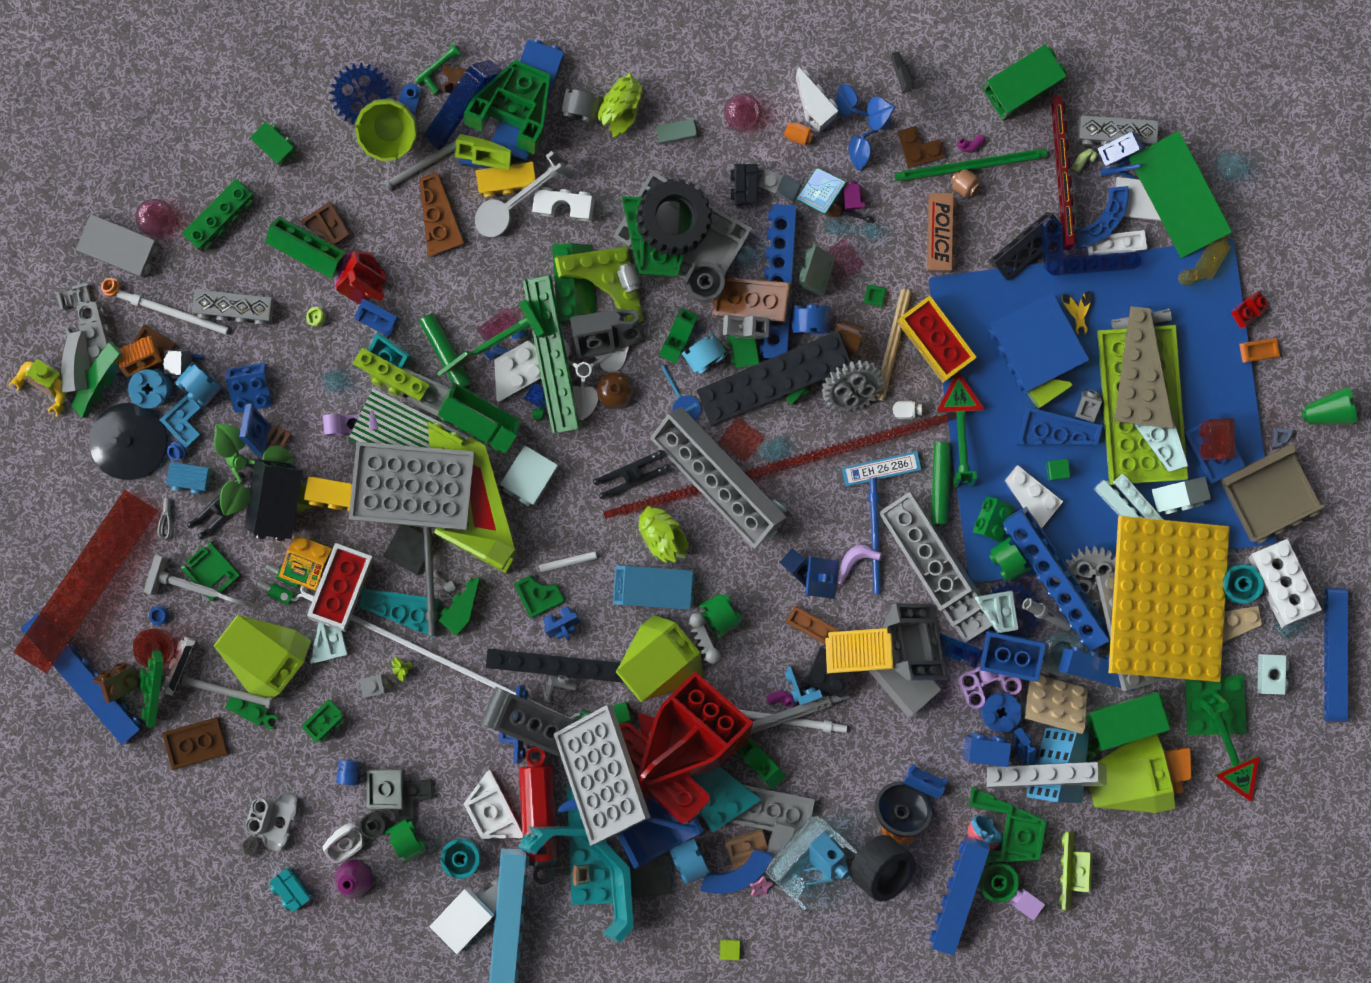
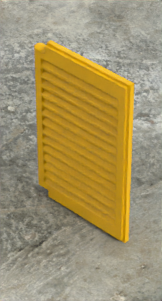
M888 628L829 632V638H825L827 673L893 669L892 634L888 633Z

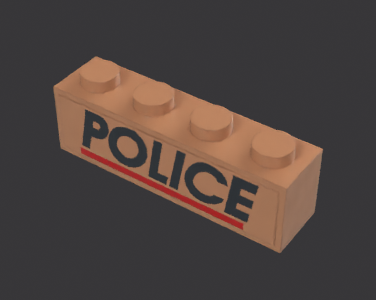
M930 193L928 196L927 272L950 273L952 268H955V256H952V249H955L956 238L952 237V230L956 229V218H953V211H956L957 202L956 199H953L952 193Z

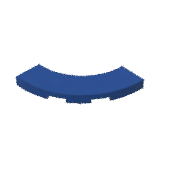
M1128 186L1109 188L1107 206L1101 217L1086 227L1075 229L1077 249L1087 248L1101 242L1117 228L1127 209L1129 198Z
M754 848L749 859L740 868L732 872H710L711 874L704 877L700 891L724 894L749 886L765 872L770 864L773 853Z

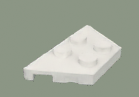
M529 340L494 359L496 397L498 402L541 378L536 347Z
M491 769L488 770L464 802V806L481 839L522 838V830Z

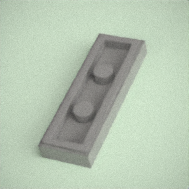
M775 822L767 852L773 853L767 869L760 877L765 876L767 879L779 881L794 834V825Z

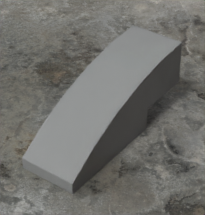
M85 331L68 334L61 366L63 392L87 389L85 370L90 369Z

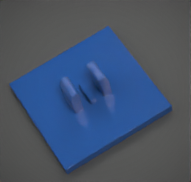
M809 557L806 596L835 599L839 560Z

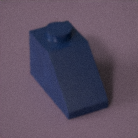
M792 548L779 563L806 588L809 562Z

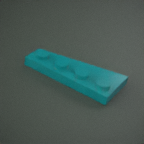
M362 588L359 608L428 635V621H426L425 617L427 597ZM435 599V612L437 614L440 599Z

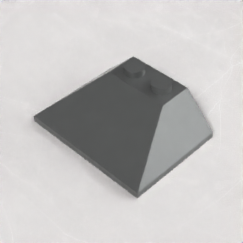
M893 604L882 627L888 628V633L892 634L893 669L908 681L948 680L933 604Z

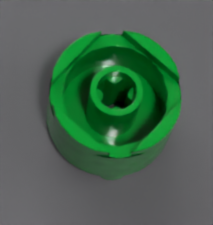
M1008 537L990 549L991 554L989 557L995 565L999 563L1003 569L1000 573L1005 581L1010 579L1013 582L1030 571L1031 568L1029 566L1025 568L1024 564L1027 562L1014 544L1010 546L1008 542L1011 539Z
M720 593L699 605L700 609L704 608L705 611L702 612V615L712 631L717 630L719 632L716 635L718 638L739 627V622L742 621L737 611L734 612L731 608L732 602L728 595H721Z
M406 819L385 830L386 834H391L389 841L398 857L405 859L402 861L403 865L424 854L423 850L426 848L421 837L416 838L414 834L416 828L412 821L407 822Z
M1004 862L986 863L978 883V888L990 901L1007 902L1018 891V875L1013 868ZM996 878L1000 879L1001 885L995 884L994 880Z

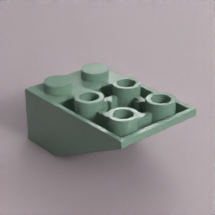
M813 244L812 249L808 248L805 257L806 268L802 267L799 281L803 291L824 297L836 257Z

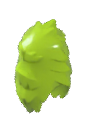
M631 73L619 78L612 85L610 91L603 97L598 111L599 121L602 120L604 126L610 123L609 131L612 132L614 138L625 134L631 125L634 124L641 101L642 87L639 79H635Z
M648 506L639 515L638 530L648 549L655 557L668 563V560L676 563L677 557L686 558V550L689 549V544L684 532L679 527V523L672 520L673 516L666 514L667 511Z

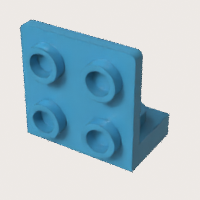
M791 666L787 667L788 671L785 672L788 684L793 683L794 690H791L795 702L799 701L800 705L822 698L820 689H815V687L803 690L805 694L801 695Z

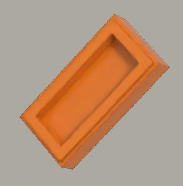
M1277 338L1239 344L1243 363L1280 357Z

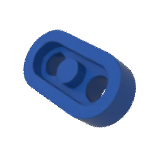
M415 84L404 86L398 101L405 104L414 117L421 99L419 87ZM409 91H414L413 96H408Z

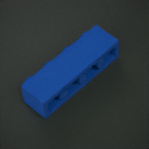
M1072 646L1071 650L1064 648L1058 671L1121 688L1119 675L1109 673L1110 656H1106L1103 659L1100 658L1101 654L1089 651L1088 654L1083 653L1084 649Z

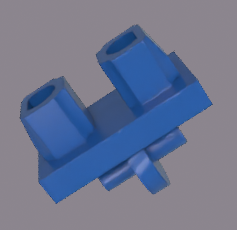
M566 606L560 610L562 619L556 621L553 614L543 618L544 630L549 638L556 635L560 639L565 636L567 641L571 640L569 634L576 631L574 626L581 623L576 613L569 606Z

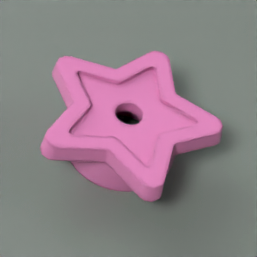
M765 876L759 877L750 884L753 888L751 896L754 897L758 894L767 895V889L773 885V881H766Z

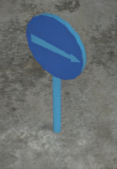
M662 365L661 368L678 397L673 404L672 411L682 407L696 421L701 414L700 403L692 396H681L665 365Z

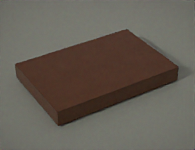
M219 717L162 732L172 770L229 754Z

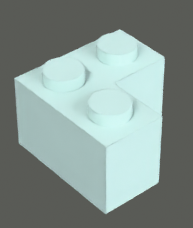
M1205 477L1152 489L1157 512L1165 511L1166 514L1177 512V507L1186 510L1204 505L1203 501L1211 499Z

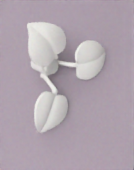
M564 340L566 354L568 357L570 355V347L569 344ZM628 346L615 349V353L595 356L598 360L590 365L586 362L577 365L568 360V364L575 367L576 374L581 377V387H573L579 420L587 418L595 409L598 401L595 388L585 387V378L591 374V368L600 363L601 368L606 372L619 370L625 362L629 349Z

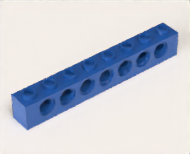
M773 204V208L769 209L768 221H772L771 228L767 229V240H770V248L766 247V259H769V267L765 266L764 278H768V281L780 278L784 283L792 282L796 205ZM783 221L787 227L784 230H779L776 227V223ZM777 240L785 242L783 249L776 248L775 242ZM776 259H781L784 262V266L776 268L773 262ZM790 302L787 322H781L779 325L774 326L769 321V335L767 338H764V343H760V355H763V360H769L787 352ZM770 336H777L779 343L777 345L770 344L768 340Z
M1027 506L1008 516L1003 522L1006 533L1012 536L1017 549L1025 555L1027 564L1033 567L1037 573L1038 580L1044 583L1049 596L1056 601L1060 612L1069 620L1070 627L1080 636L1083 646L1092 651L1109 642L1110 637L1106 622ZM1020 529L1026 530L1028 534H1023ZM1031 545L1037 546L1039 550H1034ZM1042 561H1046L1049 566L1043 565ZM1053 577H1057L1060 582L1054 581ZM1064 593L1069 594L1071 598L1065 597ZM1074 609L1080 610L1082 614L1076 613ZM1085 625L1091 626L1093 630L1087 629Z

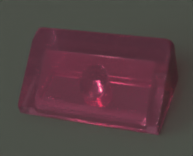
M505 307L476 330L486 341L517 324L518 321L509 308Z

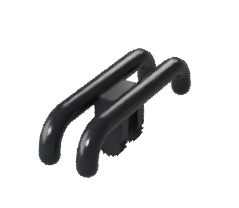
M658 450L653 454L593 479L595 486L604 484L622 475L626 481L619 486L601 492L599 498L601 500L608 499L668 472L671 468L669 464H665L643 475L638 470V468L662 458L664 451Z
M239 472L238 474L243 482L245 479V474L243 472ZM220 494L195 519L187 523V527L193 529L201 524L213 511L219 515L209 527L198 534V538L201 540L209 537L232 515L223 514L220 506Z

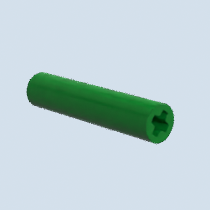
M434 313L419 320L421 327L443 367H446L458 358ZM463 366L447 373L452 384L455 382L464 388L472 385Z
M934 443L931 521L933 524L948 525L951 443Z

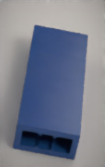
M527 39L520 62L550 74L548 105L565 55L558 46L551 45V47L543 45L544 43L540 40L533 39L531 41ZM499 121L492 142L511 150V158L527 163L531 153L517 147V135L520 129Z

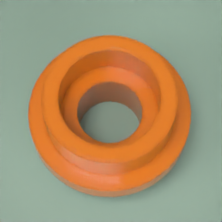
M115 278L105 279L101 284L103 294L107 297L115 296L120 290V282Z

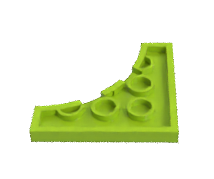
M627 246L554 258L558 277L584 278L593 282L594 285L607 292L613 298L617 309L637 311L638 323L644 321L637 290L626 293V290L622 288L617 273L620 270V266L630 263ZM628 315L624 318V321H633L635 317Z

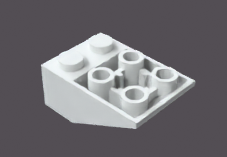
M799 67L796 73V81L805 118L820 133L836 119L838 113L836 108L838 106L831 98L828 100L824 95L825 91L818 84L815 85L811 81V75L806 70L802 71Z

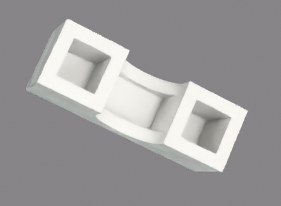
M541 187V190L537 189L535 191L532 212L538 216L554 218L556 208L559 205L569 204L571 208L570 217L573 220L592 222L595 199L588 192L580 191L579 194H572V191L560 189V192H556L552 188Z

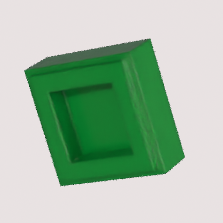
M867 284L863 304L882 307L886 288Z

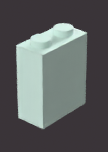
M524 445L500 484L504 487L502 491L510 496H513V494L520 497L519 501L528 507L530 503L535 505L559 466Z

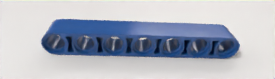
M1325 588L1324 614H1326V617H1324V634H1326V637H1324V653H1326V656H1324V673L1326 675H1324V692H1326V695H1324V711H1326V714H1324V719L1326 722H1347L1348 592L1346 588Z

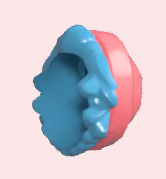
M976 815L970 822L968 836L989 842L990 850L997 848L999 843L1003 841L1002 833L993 825L992 819L987 820L986 815Z

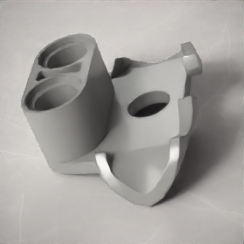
M282 793L276 798H258L254 800L246 821V831L249 834L260 836L263 844L268 849L280 852L289 839L290 834H288L291 821L296 818L297 796L292 793ZM263 802L266 805V809L264 812L261 809V805ZM279 817L285 819L283 828H279L276 825V820ZM257 821H258L259 824H260V827H259L258 830H256V828H255V823H256Z

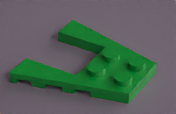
M622 196L638 275L677 277L684 255L676 254L675 257L669 256L667 253L661 255L657 249H650V244L647 241L643 242L641 239L642 235L638 233L636 215L642 197ZM679 202L678 235H681L690 228L692 216L688 208Z
M972 787L968 807L1007 814L1001 852L989 850L985 863L1039 861L1046 821Z

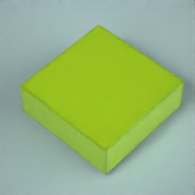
M720 939V960H739L740 940Z

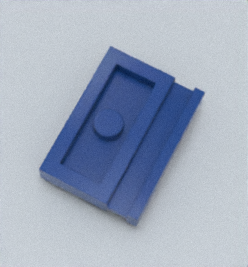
M1022 728L1014 731V751L1023 765H1035L1036 749L1031 748L1032 739L1028 733H1024Z

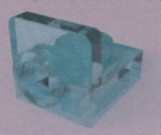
M781 435L761 443V448L758 449L762 460L766 459L767 462L789 453Z

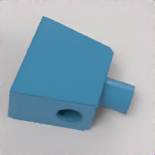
M824 832L809 844V862L829 879H833L838 875L844 880L850 875L851 871L845 866V854Z

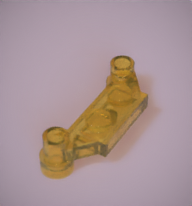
M1227 235L1208 244L1194 269H1187L1179 274L1178 280L1180 284L1188 286L1200 279L1207 278L1210 280L1213 278L1231 248L1228 246Z

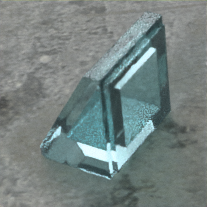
M1278 620L1274 624V628L1285 640H1288L1302 626L1301 621L1281 628Z

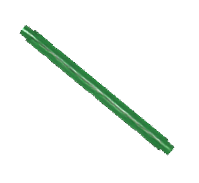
M1035 149L912 170H902L901 172L894 173L895 182H906L908 180L961 172L964 169L970 171L1040 160V158L1047 157V150Z

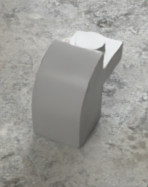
M725 315L723 335L743 339L767 338L769 335V318Z

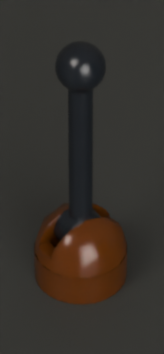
M834 202L827 213L829 217H838L840 214L866 220L867 223L873 221V217L870 215L863 216L842 210L841 206Z

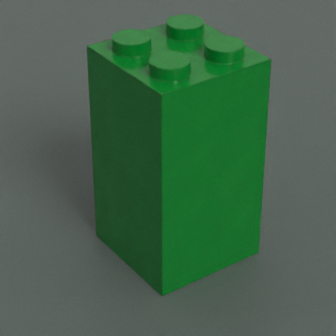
M1044 44L986 81L982 89L1002 121L1061 85L1066 78V70L1061 63L1058 64L1056 61V54L1051 47L1048 48Z
M1149 691L1087 710L1086 718L1096 749L1103 751L1169 731L1171 721L1169 715L1165 714L1163 706H1165L1163 696L1159 695L1158 692Z

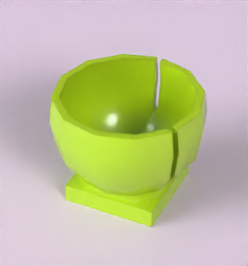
M391 98L373 100L361 109L355 122L358 144L367 155L380 161L402 158L412 150L418 136L416 118L405 104Z

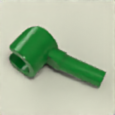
M542 393L539 409L532 410L533 420H541L544 417V393Z

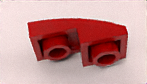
M1259 290L1240 303L1231 314L1241 329L1246 327L1255 317L1262 315L1269 305Z

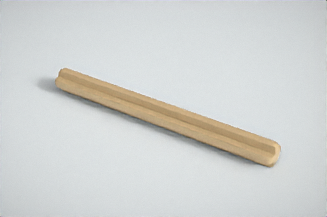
M902 289L900 292L881 367L885 382L883 384L884 389L879 390L881 395L875 396L876 400L883 401L886 396L902 328L896 321L907 312L911 296V290Z

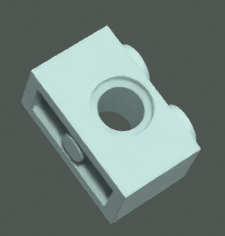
M1258 655L1257 693L1285 695V691L1288 690L1286 671L1289 669V661L1285 655ZM1273 669L1277 671V677L1274 680L1270 678V671Z

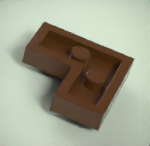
M916 126L897 131L908 169L945 158L940 139L921 144Z

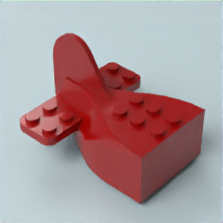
M694 672L661 705L655 716L649 739L629 723L619 725L645 803L653 798L682 824L690 823L708 805L710 798L709 794L690 776L709 772L725 762L748 742L754 723L697 672Z

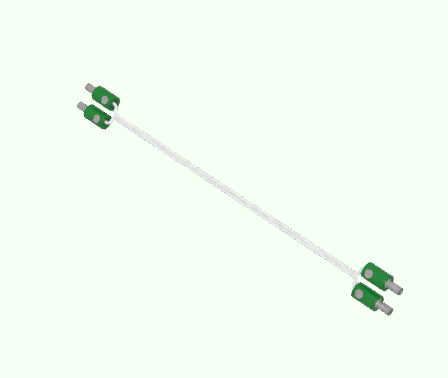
M269 563L266 565L265 569L276 574V579L298 588L299 584L279 577L282 566L278 568ZM259 581L257 587L268 592L267 596L287 606L290 605L291 601L298 600L299 597H304L310 601L314 599L313 595L304 592V586L300 588L302 594L293 598L294 592L275 583L270 586ZM352 615L350 619L493 688L498 687L516 695V692L355 615ZM527 698L528 701H531V702H533V703H535V704H537V705H540V706H542V707H544V708H547V709H549V710H551V711H554V710H552V709H550V708H548V707H546V706H544V705H542V704H539V703H537V702H535V701H533V700ZM582 709L581 713H575L570 719L573 720L576 716H579L578 721L591 714V712Z

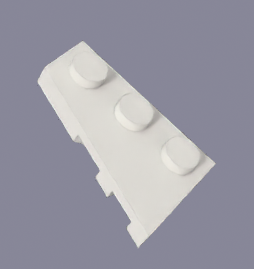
M1018 465L1004 480L1023 508L1027 506L1041 528L1063 502Z

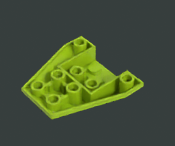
M237 614L214 644V647L248 693L268 698L280 694L304 663L311 640L295 629Z
M653 615L639 627L616 671L640 702L674 692L694 672H697L700 676L703 675L699 650L676 622Z
M1157 734L1126 743L1097 761L1107 766V785L1089 786L1094 807L1150 813L1175 809L1174 791L1164 751Z

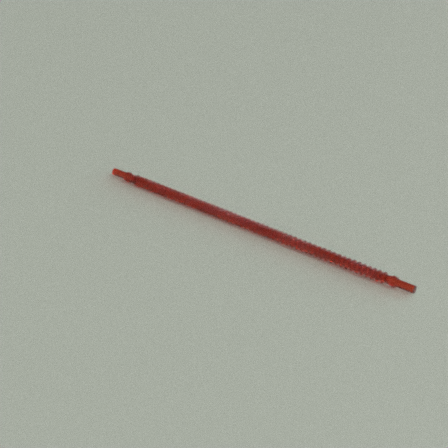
M955 412L940 416L935 415L930 419L924 418L923 421L919 419L918 422L913 421L912 424L908 422L906 426L902 424V427L897 425L896 429L891 427V430L886 429L885 432L881 430V433L875 432L874 435L870 433V436L864 435V438L859 436V439L854 438L853 441L849 439L848 442L843 441L842 444L838 442L837 445L832 444V447L827 445V448L821 447V450L816 449L815 452L811 450L810 453L805 452L804 455L800 453V456L794 455L793 458L789 456V459L784 458L783 461L779 459L778 462L773 461L772 464L768 462L767 465L762 464V467L757 465L755 469L751 467V470L746 468L744 473L750 479L751 477L756 478L757 475L761 477L762 474L767 475L768 472L772 474V471L778 472V469L783 471V468L788 469L789 466L793 468L794 465L799 466L800 463L804 465L806 461L810 463V460L815 462V459L821 460V457L826 458L827 455L831 457L832 454L837 455L838 452L842 454V451L848 452V449L853 451V448L859 449V446L864 448V445L869 446L870 443L874 445L875 442L880 443V440L885 442L887 438L891 440V437L896 438L897 435L902 437V434L907 435L908 432L912 434L913 431L918 432L919 429L923 431V428L929 429L930 426H938L940 423L957 419V415ZM693 484L691 487L687 485V488L681 487V490L676 488L674 492L670 490V493L666 491L664 495L660 493V496L655 494L653 498L649 496V499L643 498V501L638 499V502L633 501L631 504H623L621 507L603 511L605 519L621 514L626 515L631 511L638 512V509L642 511L643 508L648 506L653 508L655 504L659 506V503L664 505L666 501L670 503V500L675 501L676 498L680 500L681 497L686 498L687 495L691 497V494L697 495L700 491Z

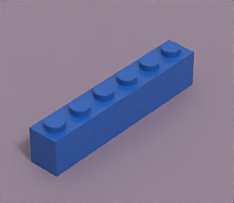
M969 836L965 837L964 842H960L958 848L960 856L958 860H954L952 867L954 874L953 877L948 878L946 885L948 892L947 895L942 896L940 906L943 907L941 913L937 912L935 924L937 925L935 930H931L929 936L932 949L955 955L990 850L989 842Z

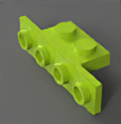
M361 348L352 365L369 373L372 384L380 388L382 386L385 387L395 397L401 396L404 398L405 394L420 402L429 388L428 383L364 348Z
M1067 831L1062 837L1064 854L1061 857L1063 874L1060 878V884L1063 886V890L1059 900L1062 911L1071 910L1072 891L1091 892L1093 852L1074 851V831Z

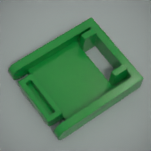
M209 541L207 545L211 549L210 552L203 546L186 561L191 567L190 570L184 564L180 568L194 583L214 589L212 586L226 575L229 580L217 590L222 593L241 575ZM205 595L210 601L217 598Z

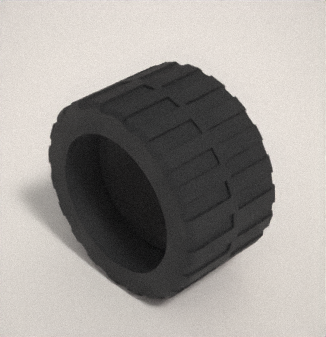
M880 835L867 841L856 853L852 861L850 875L853 882L872 899L878 902H885L895 898L908 886L915 873L916 862L914 856L889 835Z

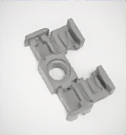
M88 283L75 285L72 287V290L56 293L60 310H68L70 306L76 307L81 325L96 321L89 291L91 284ZM90 308L93 315L91 318L86 319L84 311ZM65 328L67 337L69 333L78 332L79 328Z

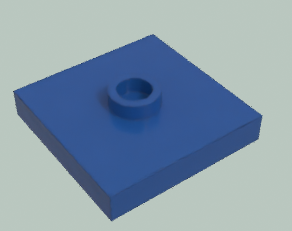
M252 403L246 404L239 437L257 457H263L266 450L270 423Z

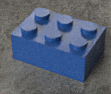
M970 732V736L965 735L962 759L971 763L1008 767L1011 743L1006 742V738L990 735L987 738V736Z

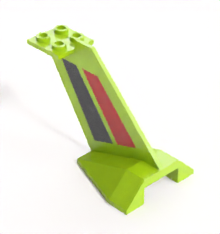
M428 422L430 448L471 451L475 453L467 530L435 528L434 533L507 574L517 552L486 446L469 436L464 442L462 436L454 431L448 433L443 425L434 422V424Z

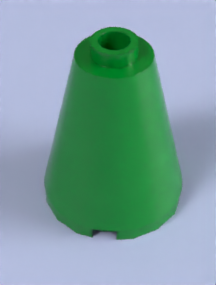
M1350 386L1305 405V410H1301L1303 421H1308L1309 425L1358 424Z

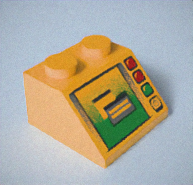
M295 535L286 553L279 577L315 591L323 576L332 548Z

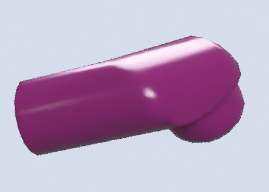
M981 134L973 141L961 138L957 142L958 149L962 152L973 153L986 139Z
M779 690L765 696L769 705L780 702L786 707H792L795 703L793 695L784 690Z

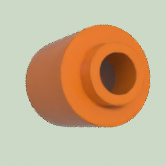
M788 122L784 137L788 138V141L806 146L807 143H811L814 133L811 132V127L796 122Z

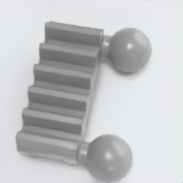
M701 613L692 614L688 625L694 627L691 630L692 632L698 633L694 638L701 639L698 647L704 646V649L701 651V654H706L704 660L711 664L718 663L721 659V653L711 643L704 627L705 617Z

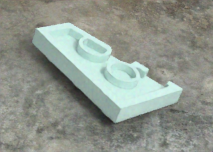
M1172 413L1171 418L1174 429L1134 424L1168 472L1188 466Z

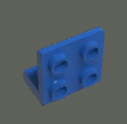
M265 362L227 369L225 380L235 413L244 412L245 405L251 403L256 409L272 406L273 403L266 380L267 368Z

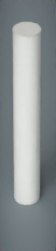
M594 551L541 564L539 568L540 572H545L597 559Z

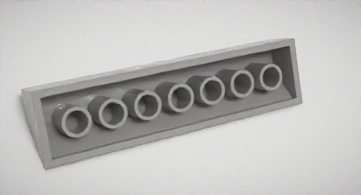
M682 407L668 413L650 437L658 448L664 451V454L754 549L776 531L787 518Z

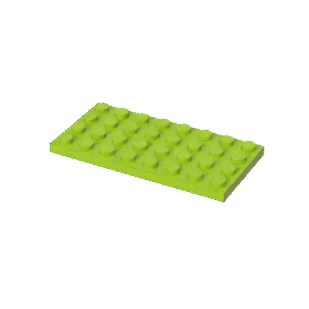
M1176 325L1155 326L1154 331L1169 408L1186 458ZM1127 328L1098 330L1097 338L1110 485H1115L1113 481L1121 474L1125 475L1132 484L1188 480L1187 466L1168 472L1134 424L1114 422Z

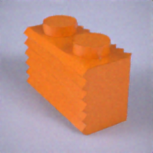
M151 336L141 338L139 341L137 340V342L119 349L122 353L119 367L126 377L162 361L158 347Z

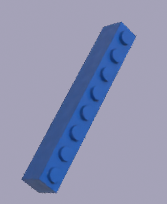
M43 612L35 614L21 627V630L120 744H127L144 729L141 726L142 721L136 715H131L128 711L130 709L123 700L119 701L116 699L111 703L105 702L100 684H95L92 680L98 677L99 672H94L90 667L92 665L86 657L82 658L78 654V647L73 642L69 643L65 639V632L52 624L54 620L49 614H44Z

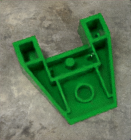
M514 60L471 99L464 112V125L482 132L490 117L520 129L517 135V147L535 155L543 140L550 74Z

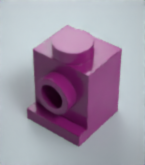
M857 181L847 182L842 190L844 210H863L865 208V203H861L864 200L863 189H859Z

